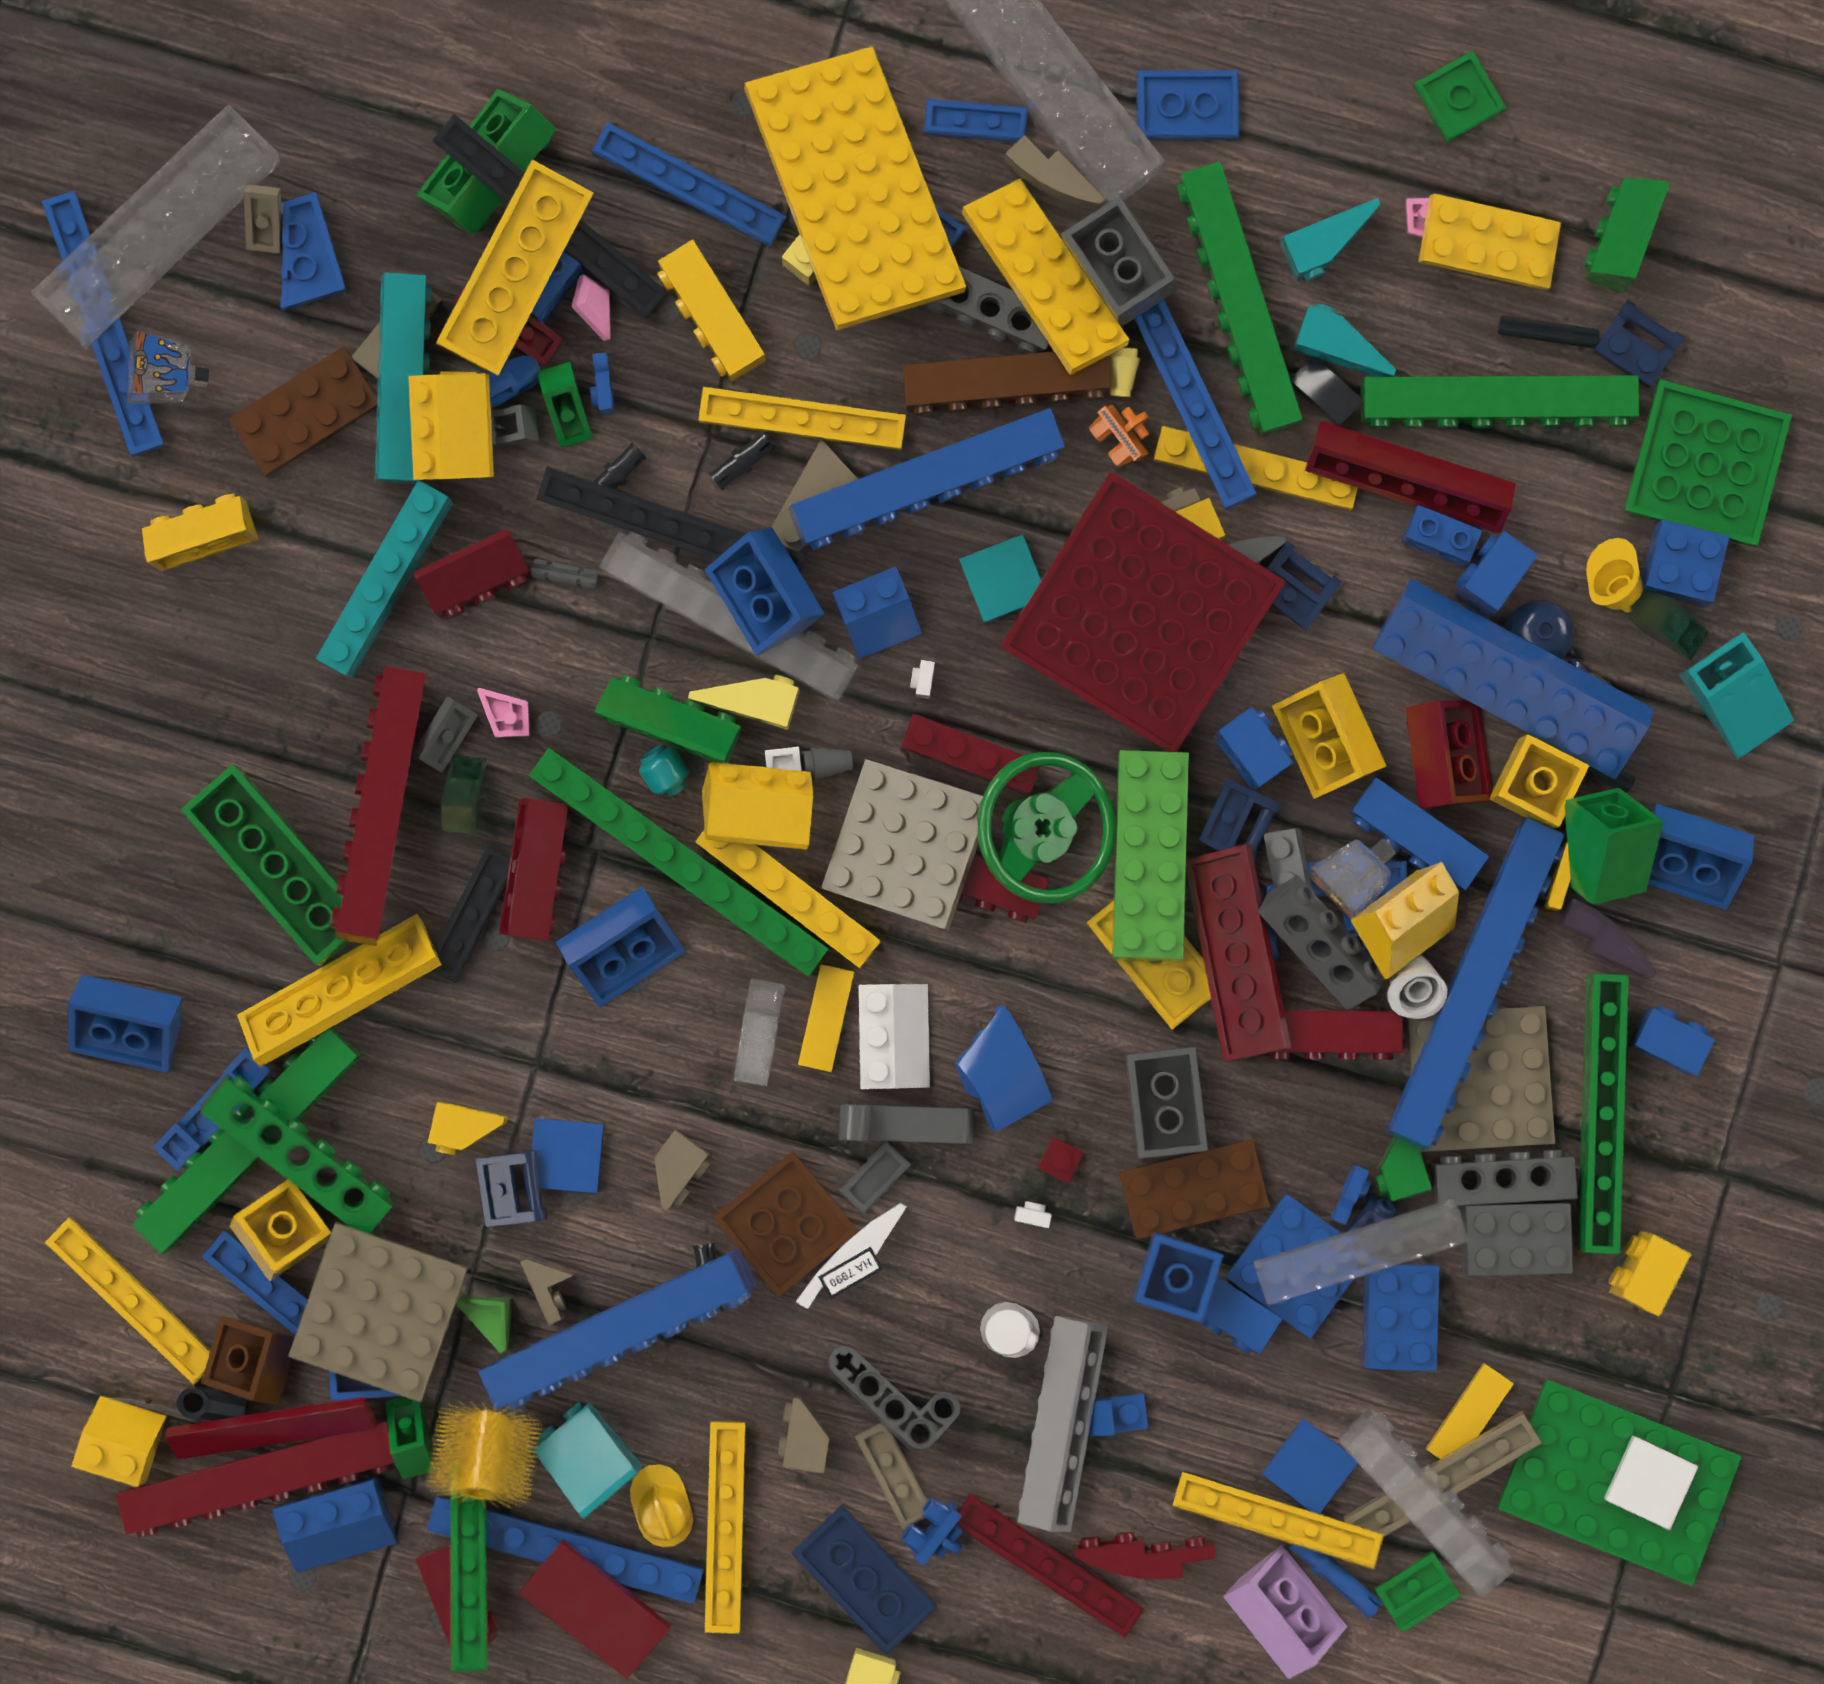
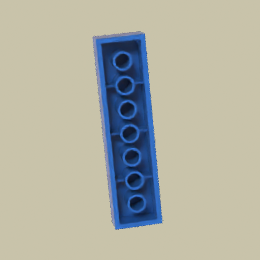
M1051 408L793 503L788 508L802 548L810 545L813 551L831 544L834 541L832 536L840 533L843 534L845 539L862 533L863 530H866L865 524L874 521L876 527L894 521L898 518L897 512L906 509L908 515L926 509L930 506L929 500L938 497L939 502L942 503L958 497L962 494L961 488L969 485L971 491L988 486L995 481L993 476L1002 474L1003 479H1007L1020 474L1027 469L1025 465L1033 462L1035 468L1050 463L1054 459L1059 458L1057 452L1065 446Z
M1411 578L1380 629L1372 648L1613 779L1617 778L1648 731L1654 712L1652 707Z
M738 1248L501 1358L478 1371L495 1410L506 1406L507 1410L511 1411L534 1398L533 1393L536 1391L539 1397L565 1384L564 1378L566 1377L569 1378L570 1382H573L590 1374L591 1371L596 1369L595 1364L600 1362L603 1368L620 1360L621 1357L627 1355L626 1349L631 1348L633 1353H636L658 1340L657 1335L661 1333L666 1339L683 1331L684 1328L689 1326L688 1321L693 1318L695 1323L698 1324L715 1316L716 1313L721 1311L719 1306L723 1304L726 1305L727 1309H730L747 1301L746 1299L752 1297L750 1291L757 1286V1283L741 1248Z

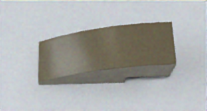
M1024 135L1005 153L1004 162L1020 177L1050 196L1074 206L1097 211L1104 206L1105 199L1059 150L1047 159Z

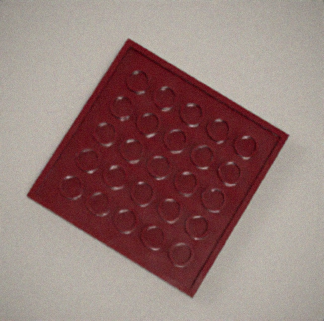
M1110 471L1005 636L1000 647L1167 752H1177L1286 581Z

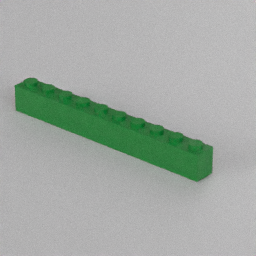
M550 748L546 750L528 775L809 978L828 953L829 949Z

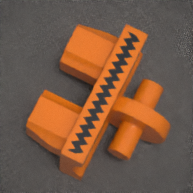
M1106 405L1098 411L1100 416L1089 427L1091 433L1099 442L1104 441L1112 433L1116 436L1120 444L1108 452L1117 467H1122L1133 460L1143 459L1149 452L1133 431L1137 433L1141 440L1147 437L1149 432L1143 426V423L1149 416L1145 411L1136 416L1131 408L1127 407L1121 412L1128 421L1126 423L1114 405L1109 407Z

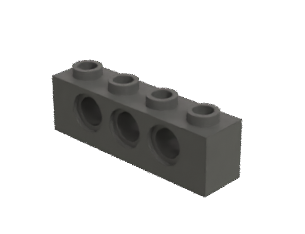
M961 267L959 269L966 285L965 291L969 296L968 299L963 303H955L950 297L927 303L924 306L929 311L938 315H943L944 312L956 316L955 321L967 328L974 329L975 325L987 330L986 335L1002 343H1005L1006 339L1018 344V349L1025 354L1045 353L1050 345L1013 290ZM985 303H994L1000 311L994 317H987L982 314L980 308ZM1018 316H1023L1029 320L1031 325L1027 330L1018 331L1012 326V320Z
M1298 875L1267 893L1258 913L1347 1011L1378 993L1384 977L1375 961L1363 949L1358 939L1350 934L1338 921L1335 913L1319 900L1314 890L1305 884Z
M1564 1150L1543 1151L1544 1157L1530 1158V1152L1509 1153V1159L1496 1160L1495 1154L1475 1155L1474 1162H1461V1156L1440 1157V1164H1431L1434 1205L1444 1207L1578 1199L1575 1157L1565 1156ZM1541 1166L1546 1172V1179L1541 1185L1536 1186L1532 1183L1530 1174L1535 1167ZM1507 1168L1511 1172L1512 1180L1508 1186L1501 1188L1496 1182V1174L1500 1169ZM1473 1170L1478 1178L1477 1184L1474 1188L1467 1190L1461 1183V1177L1466 1171Z

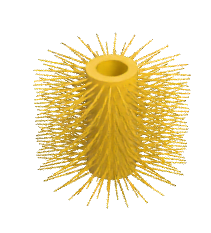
M458 1408L469 1414H452L451 1416L454 1417L446 1418L451 1421H439L449 1424V1427H445L447 1425H436L446 1429L451 1428L449 1430H436L451 1436L443 1437L447 1439H433L446 1444H433L444 1448L432 1449L445 1453H431L443 1457L431 1459L452 1460V1462L439 1460L441 1462L435 1463L429 1462L435 1465L446 1463L442 1465L449 1466L429 1467L439 1471L429 1472L439 1475L430 1478L440 1481L426 1482L451 1483L430 1486L451 1489L430 1491H460L448 1494L462 1493L459 1496H467L465 1499L473 1498L474 1501L479 1499L482 1500L483 1504V1500H489L494 1504L491 1501L492 1499L500 1502L495 1497L510 1502L501 1497H519L520 1495H514L526 1493L520 1490H532L526 1489V1487L519 1488L507 1485H533L525 1482L522 1483V1481L528 1480V1478L522 1476L534 1475L514 1472L535 1471L527 1468L524 1469L527 1466L535 1467L524 1462L537 1461L522 1457H536L526 1454L531 1452V1450L525 1448L539 1447L517 1444L538 1443L530 1440L527 1441V1439L532 1438V1436L527 1434L540 1433L526 1430L533 1429V1427L522 1425L542 1424L521 1423L518 1421L538 1419L508 1420L509 1418L522 1416L506 1417L507 1415L501 1414L502 1412L489 1411V1409L488 1411L479 1410L471 1413L463 1408ZM514 1426H521V1427H528V1428H518V1427H514ZM508 1490L517 1491V1492H522V1493L509 1492Z

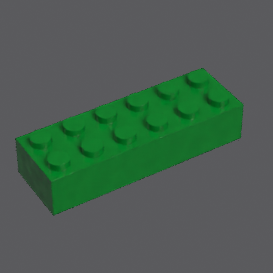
M232 764L180 809L316 966H324L351 942L335 939L337 929L330 928L333 908H341L343 895L336 894L338 879L241 767Z

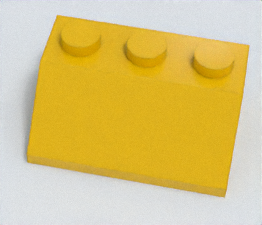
M489 373L408 376L413 480L494 477Z
M227 494L216 498V504L204 508L202 505H194L182 510L183 515L171 519L169 515L152 519L150 526L142 528L147 563L162 572L258 540L247 502L241 496L235 497V494Z
M1345 673L1323 680L1272 705L1314 799L1386 767V763Z
M709 762L702 788L705 840L808 849L813 805L811 772Z
M1440 862L1415 871L1351 919L1352 924L1385 979L1393 976L1455 928L1459 891L1445 866Z

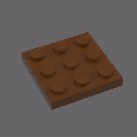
M794 1151L713 1216V1219L735 1246L741 1248L744 1257L778 1298L858 1232V1229Z

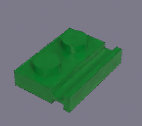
M1430 1551L1374 1587L1402 1633L1461 1596L1433 1551Z

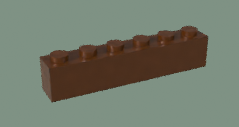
M1055 352L903 365L906 412L913 411L915 416L934 414V409L947 408L949 413H960L968 411V406L981 405L983 410H994L1002 408V403L1015 402L1017 407H1027L1035 405L1036 400L1049 399L1050 404H1061L1069 402L1070 397L1083 396L1084 401H1095L1103 399V394H1109L1111 389L1108 356L1071 375Z

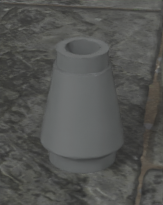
M810 747L809 751H802L801 753L802 771L811 772L813 781L852 771L853 768L850 750Z

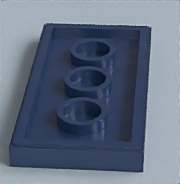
M843 1504L831 1513L791 1552L886 1655L937 1607L935 1602Z

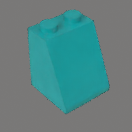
M579 1402L563 1415L566 1422L558 1429H555L552 1425L549 1426L537 1437L539 1438L537 1441L540 1444L536 1447L539 1448L533 1449V1451L537 1452L535 1454L583 1519L634 1477L642 1467L639 1460L590 1402L584 1407Z

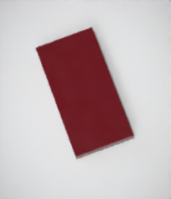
M564 1539L560 1541L519 1591L522 1597L626 1679H628L671 1627L669 1622Z

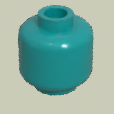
M660 744L640 758L642 764L639 767V774L653 794L663 795L667 793L669 797H672L687 786L684 780L688 777L690 769L676 748L671 746L664 747L663 744Z

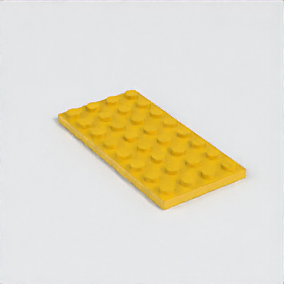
M873 46L745 82L744 90L836 331L965 292V282Z

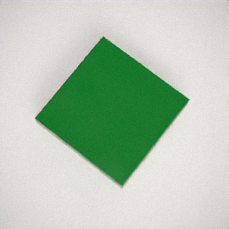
M1473 50L1415 82L1413 85L1414 90L1446 144L1505 112L1507 109Z

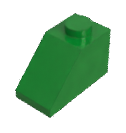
M568 362L537 371L542 394L560 448L593 439L571 363Z
M1393 1137L1377 1167L1380 1175L1375 1176V1181L1380 1195H1386L1389 1201H1395L1431 1190L1432 1188L1419 1148Z
M405 1396L385 1401L390 1452L402 1479L435 1471L434 1468H429L436 1467V1465L429 1463H435V1459H431L435 1457L434 1454H431L434 1453V1449H432L433 1442L422 1401L419 1402Z

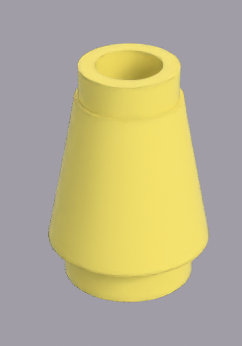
M1122 348L1108 356L1111 383L1110 395L1130 397L1140 358H1137L1138 349Z

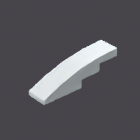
M900 1202L870 1221L846 1241L818 1270L796 1302L808 1309L823 1286L818 1276L870 1246L876 1255L907 1206Z

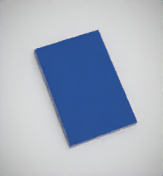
M1239 70L1137 71V140L1239 139Z

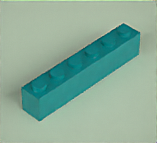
M384 272L381 277L375 482L416 484L418 481L413 480L408 376L428 374L429 353H424V339L429 340L430 319H425V305H430L431 285H426V275Z
M420 480L417 481L318 653L317 660L350 679L354 677L451 508L453 502L448 496Z

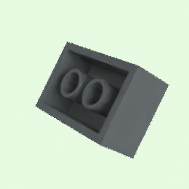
M1120 196L1062 233L1064 244L1121 327L1177 291L1175 277Z
M1196 1047L1124 1055L1136 1158L1208 1151Z
M1494 1203L1460 1206L1462 1274L1467 1276L1573 1273L1570 1203Z

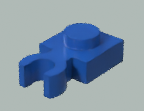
M606 352L593 354L596 386L590 387L592 406L599 407L602 416L615 415L608 356Z
M1352 1165L1330 1219L1344 1225L1346 1224L1354 1203H1356L1358 1197L1363 1199L1369 1189L1371 1180L1367 1176L1370 1171L1357 1165Z

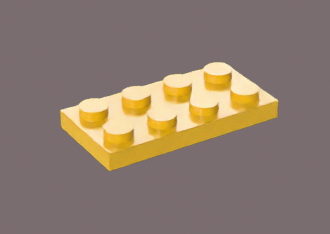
M1434 193L1429 196L1418 263L1545 291L1550 289L1561 222Z

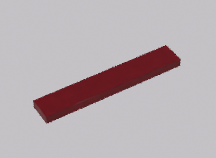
M366 1397L170 1427L167 1428L165 1438L178 1460L375 1429L376 1418Z
M971 1492L959 1508L958 1512L961 1514V1518L955 1525L959 1526L964 1532L1122 1637H1127L1143 1612L1144 1607Z

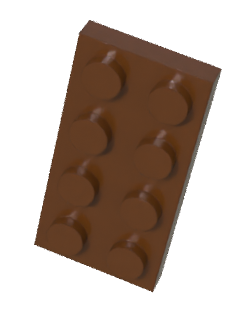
M343 346L230 417L229 421L267 478L377 408V397Z
M1253 1139L1119 1172L1136 1240L1152 1236L1153 1232L1161 1234L1270 1206Z

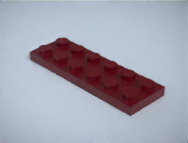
M1244 844L1187 859L1186 873L1223 1061L1232 1062L1291 1048L1267 923L1258 913L1262 904V898L1251 845Z

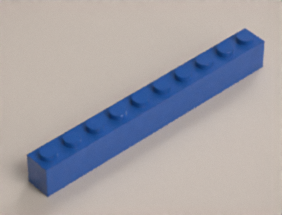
M1528 817L1520 822L1448 987L1447 999L1434 1019L1385 1132L1386 1134L1421 1150L1428 1149L1431 1144L1437 1145L1444 1129L1439 1124L1444 1113L1450 1114L1456 1103L1458 1095L1453 1093L1458 1081L1463 1083L1471 1067V1063L1467 1062L1471 1050H1478L1484 1038L1485 1032L1480 1029L1485 1018L1490 1020L1497 1008L1498 1001L1494 997L1498 988H1504L1510 978L1512 970L1507 967L1512 956L1517 958L1525 942V939L1521 937L1525 925H1532L1539 908L1534 906L1539 894L1544 895L1551 883L1552 877L1547 874L1552 863L1557 865L1563 855L1565 846L1561 842L1565 834Z

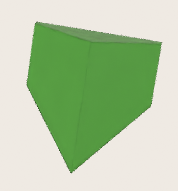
M464 1295L457 1300L456 1305L500 1354L510 1347L511 1297Z

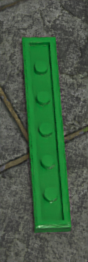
M462 1493L450 1494V1498H452L450 1499L451 1673L487 1672L486 1508L482 1500L465 1499L467 1496H459Z

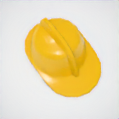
M1621 538L1609 539L1598 545L1591 553L1587 562L1586 573L1591 601L1598 606H1606L1612 610H1623L1625 613H1630L1632 611L1631 605L1640 598L1644 587L1640 576L1636 550L1633 544Z
M660 1464L649 1465L640 1470L632 1480L630 1498L641 1533L646 1540L656 1546L671 1547L681 1543L691 1532L693 1514L679 1474L670 1467Z

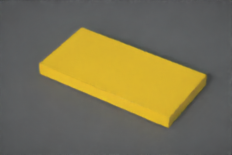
M1114 900L1086 922L1111 955ZM1185 936L1183 940V960L1180 963L1116 960L1171 1030L1211 999L1204 960Z

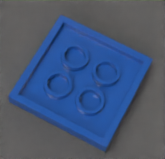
M1285 1193L1225 1277L1311 1339L1371 1255L1346 1239L1342 1233Z

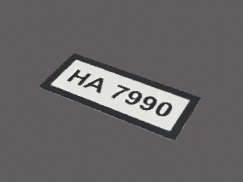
M870 1246L818 1276L830 1299L883 1270V1267Z

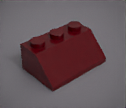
M508 529L413 572L434 613L439 618L445 616L447 620L464 613V607L475 601L477 605H481L493 600L496 597L495 592L505 587L510 591L527 583L526 578L531 576V571L517 541Z
M1468 700L1434 701L1406 707L1407 728L1412 750L1411 760L1414 765L1416 796L1419 808H1441L1491 801L1489 798L1492 794L1481 707Z

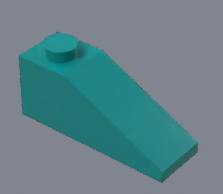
M1376 198L1283 236L1280 245L1295 281L1305 277L1306 282L1324 275V269L1334 261L1376 213L1380 206L1379 199Z
M1316 304L1315 307L1308 306L1293 348L1294 351L1372 377L1394 376L1396 369L1341 315L1335 314L1334 308L1323 304Z

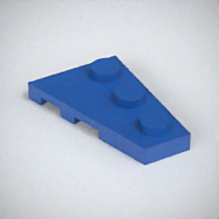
M316 192L283 202V266H281L282 297L280 309L286 311L347 292Z

